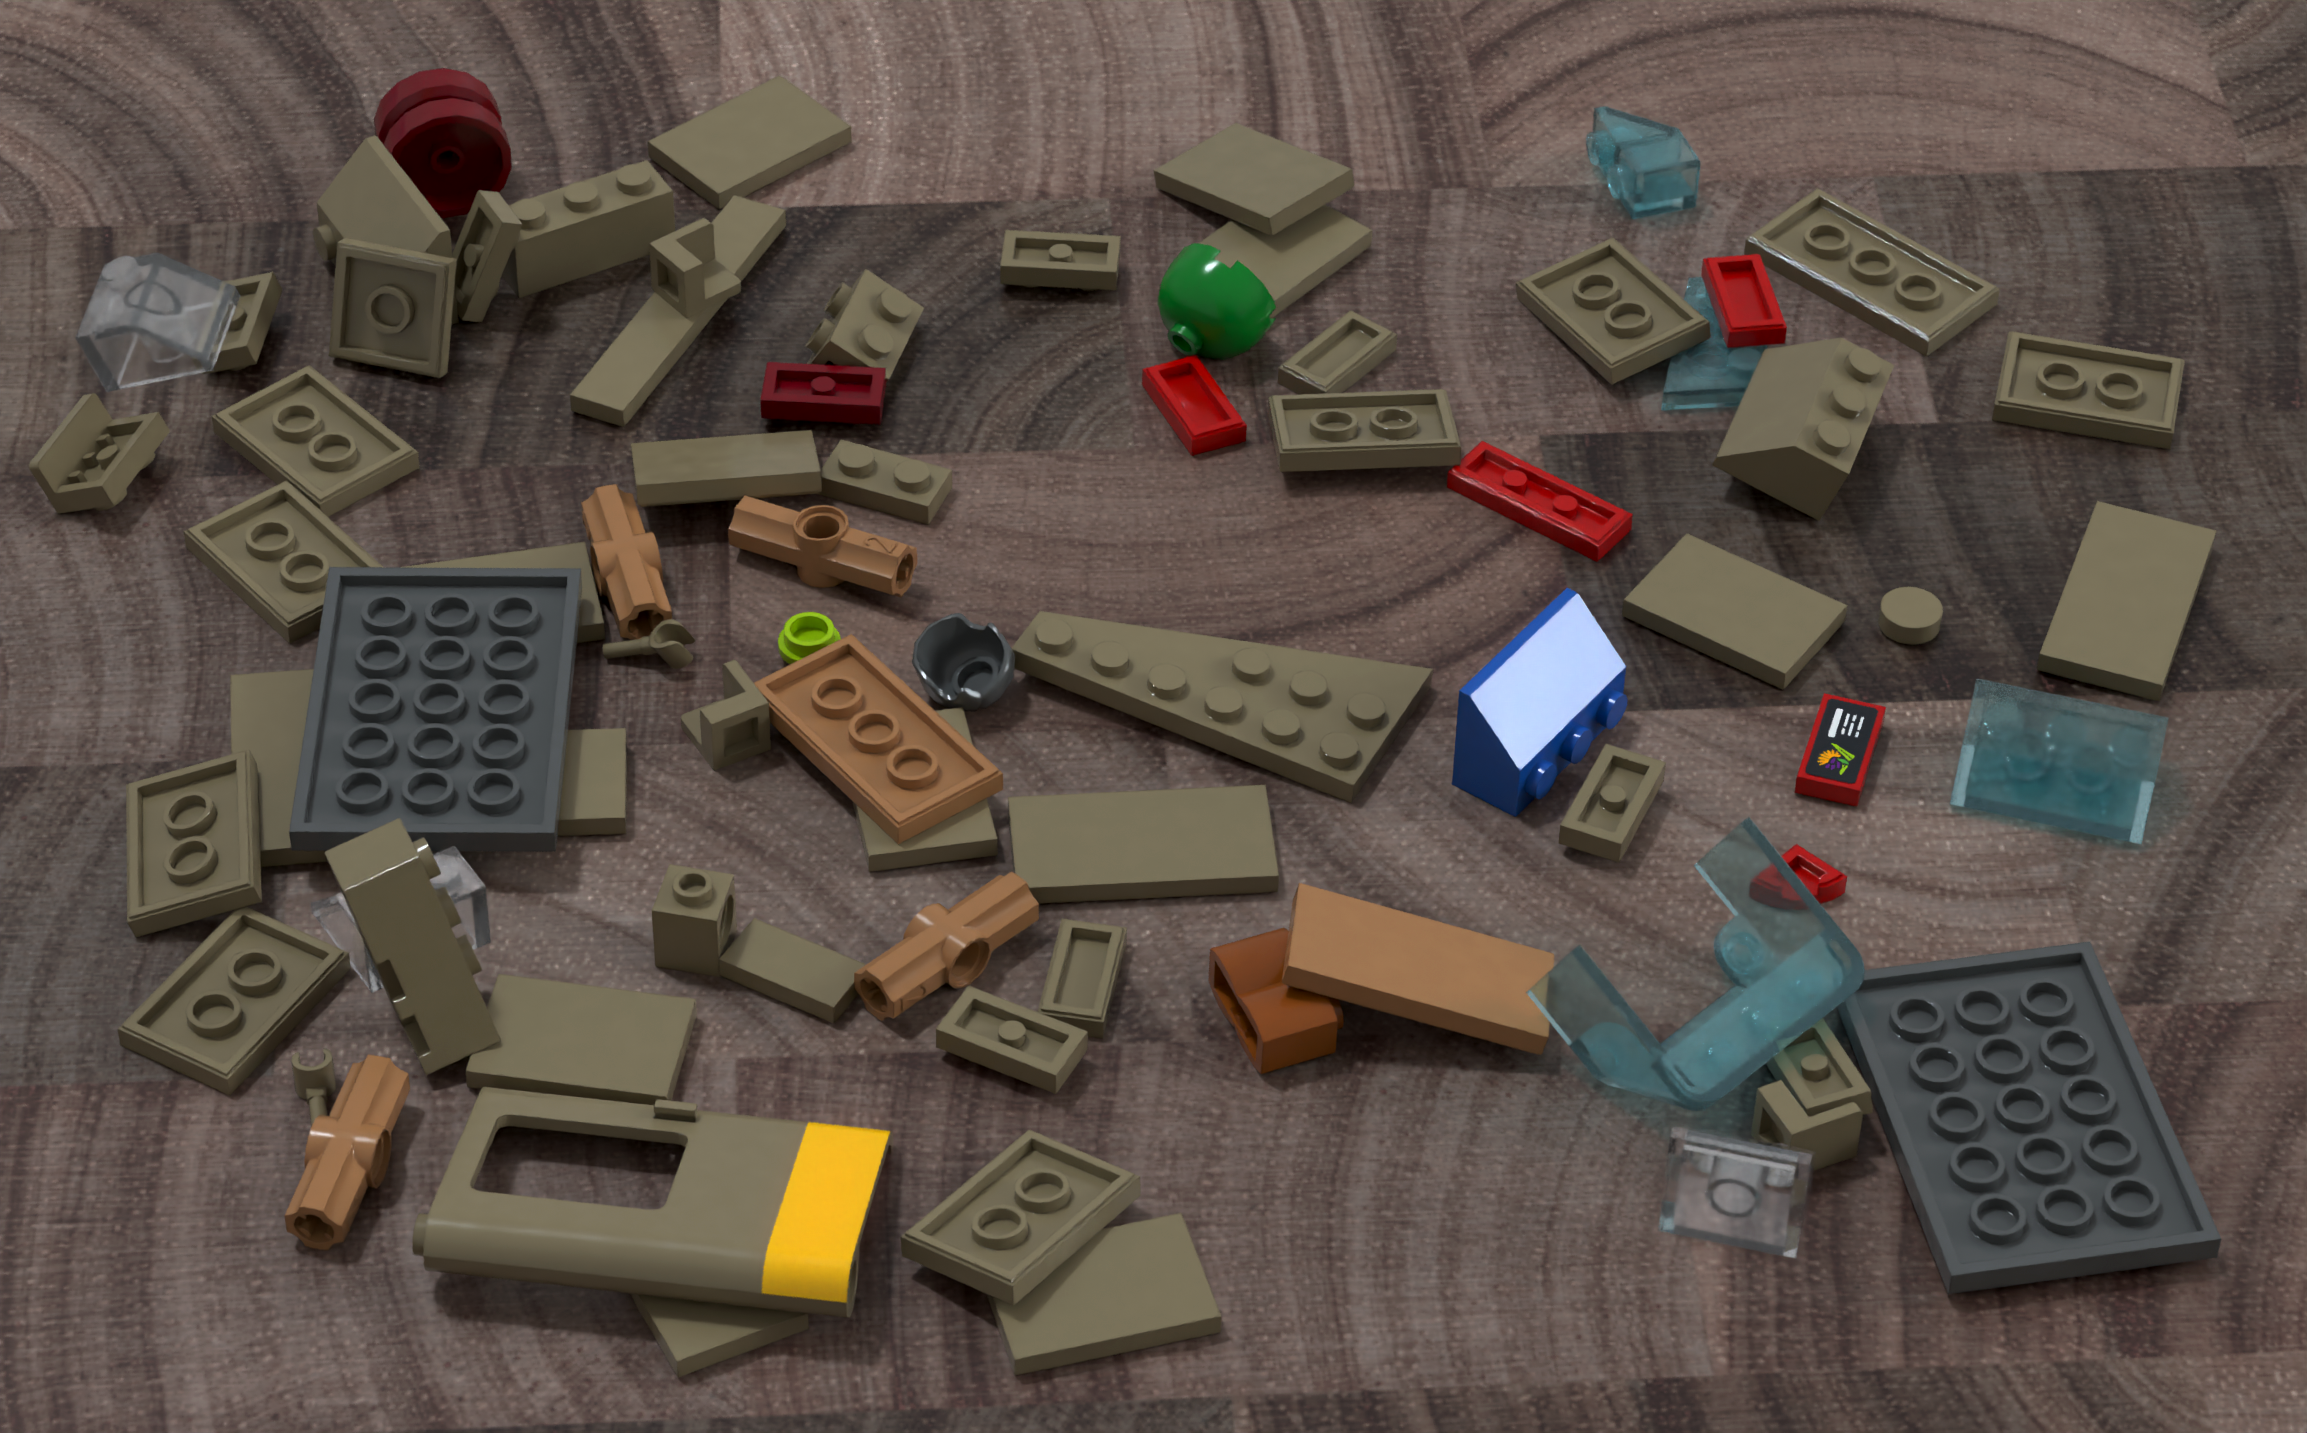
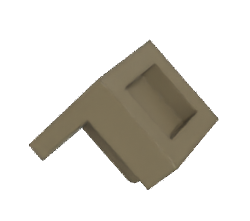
M706 218L695 221L649 243L652 290L685 318L741 292V280L715 259L714 225Z
M736 660L722 665L724 699L684 713L681 716L683 731L713 771L771 749L769 702Z
M1779 1080L1757 1088L1751 1136L1784 1181L1857 1156L1863 1112L1855 1102H1850L1809 1117L1783 1081Z

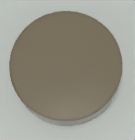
M1917 587L1896 588L1886 593L1882 598L1878 624L1881 631L1896 642L1909 645L1926 643L1934 639L1940 631L1943 607L1940 600L1929 591Z

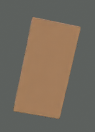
M852 634L754 682L769 702L770 723L897 844L918 835L1003 790V773Z
M1299 883L1292 902L1282 983L1542 1055L1549 1038L1554 953Z

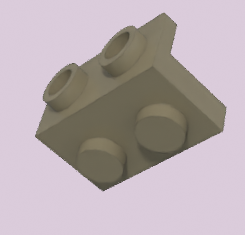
M865 269L851 287L842 282L829 299L824 312L830 315L831 318L830 320L824 318L806 343L805 347L813 352L807 364L825 365L829 360L833 364L840 366L886 368L887 383L924 307L907 297L902 291L895 289Z
M97 394L83 395L32 459L29 469L58 514L92 508L96 511H104L114 507L125 498L127 494L126 488L139 471L154 460L155 450L170 430L159 412L112 420Z

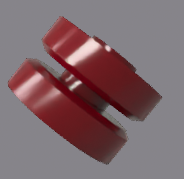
M447 68L425 70L397 82L381 99L374 117L375 135L440 218L468 214L478 190L499 193L504 188L512 169L511 149L506 132L502 127L497 102L485 83L463 71Z

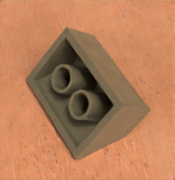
M375 135L365 138L317 201L319 227L313 229V237L321 258L324 261L331 260L336 266L337 242L344 238L453 258L450 229L378 137ZM455 288L451 325L458 323Z
M646 160L637 164L623 166L618 170L588 180L571 183L566 187L542 195L521 199L514 204L508 205L523 225L520 230L518 244L511 251L502 277L518 298L650 255L649 243L675 231L673 190L649 161Z
M1842 337L1765 349L1759 358L1712 465L1820 521L1851 471L1894 364Z

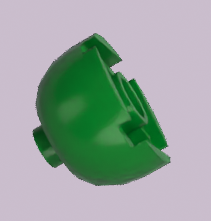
M1198 243L1184 247L1170 264L1161 281L1157 303L1163 324L1169 331L1167 334L1168 339L1175 348L1189 356L1197 354L1205 358L1226 360L1249 351L1263 338L1276 320V318L1269 317L1276 309V305L1265 285L1249 268L1238 260L1229 268L1215 259L1221 250L1210 245Z

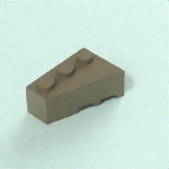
M398 818L325 851L324 853L387 996L425 1074L433 1073L500 1042V1036L472 976L482 971L479 961L466 934L456 938L452 927L462 923L446 887L434 890L430 879L441 875V872L425 837L412 842L401 819Z

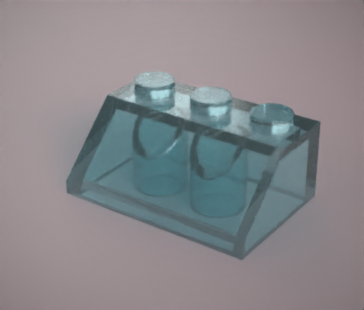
M1977 678L1950 804L2142 845L2169 718Z

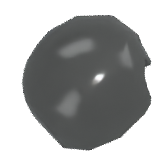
M955 613L926 627L914 643L912 664L924 690L939 705L948 709L963 707L964 711L975 712L979 708L986 709L997 702L1014 678L1015 654L1003 634L999 633L998 628L993 623H988L987 626L974 624L963 614Z

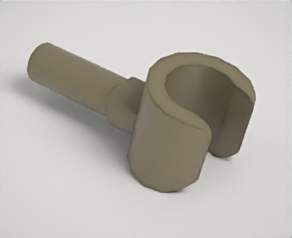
M666 619L653 629L650 636L603 644V655L605 659L658 653L671 668L680 669L687 666L693 660L692 654L684 645L694 643L695 638L678 621Z
M323 1049L324 1061L316 1066L302 1065L299 1052L294 1053L291 1060L295 1091L299 1097L307 1100L311 1127L319 1115L328 1116L327 1097L336 1089L333 1055L328 1049Z

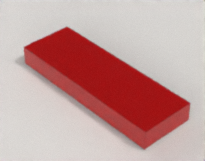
M1481 441L1461 459V465H1454L1448 471L1447 488L1596 562L1631 531L1633 514L1484 441Z

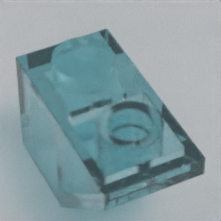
M1606 106L1594 108L1593 129L1586 137V149L1589 160L1594 166H1599L1608 181L1612 196L1615 199L1621 200L1632 219L1696 207L1701 161L1678 128Z

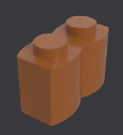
M1280 928L1210 948L1208 977L1210 987L1222 1013L1230 1024L1235 1027L1239 1041L1249 1060L1260 1074L1335 1053L1337 1030L1342 1029L1344 1025L1343 1012L1338 999L1282 983L1288 930L1286 928Z

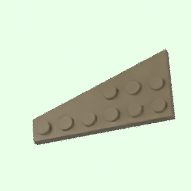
M1039 611L1011 648L1015 654L1014 669L1349 803H1352L1430 689L1433 669L1044 611Z

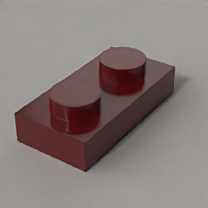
M767 362L760 399L761 418L881 425L886 391V368Z

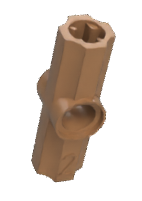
M616 484L597 487L587 500L581 502L582 520L585 525L587 538L590 541L591 562L597 591L600 597H608L620 637L629 638L630 640L641 639L642 637L650 636L653 629L659 623L666 619H672L671 605L668 602L666 590L663 587L662 565L657 541L653 532L645 533L632 493H625Z
M744 496L734 508L733 519L728 528L729 544L731 546L796 565L798 577L802 582L813 587H833L848 581L901 598L911 586L912 576L917 566L916 547L849 527L847 515L834 506L817 505L798 512Z
M1011 871L1005 876H997L950 909L945 908L940 903L928 905L911 920L902 941L854 972V989L861 996L866 1010L880 1021H884L888 1017L894 1019L946 982L955 989L964 988L980 976L986 968L993 950L1039 920V903L1030 892L1028 883Z
M367 1055L366 1059L362 1062L353 1063L330 1115H319L312 1124L305 1150V1171L284 1215L287 1232L297 1236L306 1247L329 1250L331 1245L344 1242L367 1188H378L385 1177L391 1155V1133L410 1091L409 1074L395 1066L390 1058Z

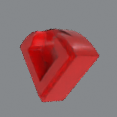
M1796 844L1755 876L1753 893L1766 900L1783 905H1818L1834 900L1844 894L1847 876Z

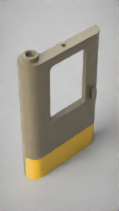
M483 1087L433 1200L429 1214L419 1213L416 1218L412 1241L413 1254L415 1256H423L425 1270L432 1272L849 1318L853 1310L857 1289L859 1244L886 1153H891L893 1149V1132L697 1110V1103L656 1099L654 1105ZM507 1126L671 1143L686 1147L667 1201L663 1207L655 1210L484 1192L473 1189L496 1132L500 1128Z

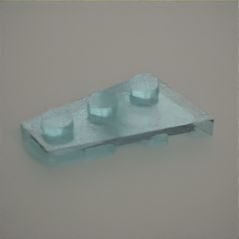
M1688 278L1684 300L1710 322L1711 338L1671 357L1663 391L1661 411L1738 406L1760 356L1765 349H1769L1768 345L1727 348L1703 278Z

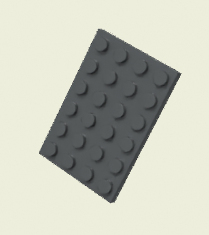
M329 567L289 829L291 850L327 851L400 818L412 842L425 837L431 851L556 852L582 594L581 568Z
M2091 942L1833 975L1832 997L1865 1082L1871 1090L1872 1100L1948 1294L2217 1258L2221 1237Z

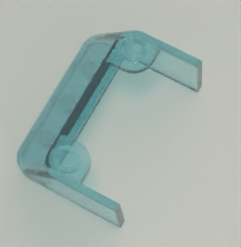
M1750 817L1741 822L1694 865L1735 916L1718 931L1714 940L1716 960L1735 986L1662 1043L1657 1041L1581 945L1572 950L1526 992L1590 1073L1599 1081L1691 1111L1706 1110L1845 1001L1862 985L1865 967L1859 951Z

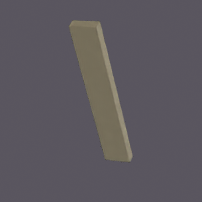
M734 195L712 221L714 225L715 259L742 281L786 227V210ZM654 292L570 394L571 411L625 427L726 300L685 318Z

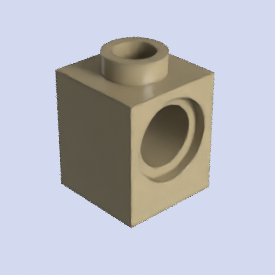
M669 864L652 908L655 967L720 977L719 958L733 943L737 932L734 874Z

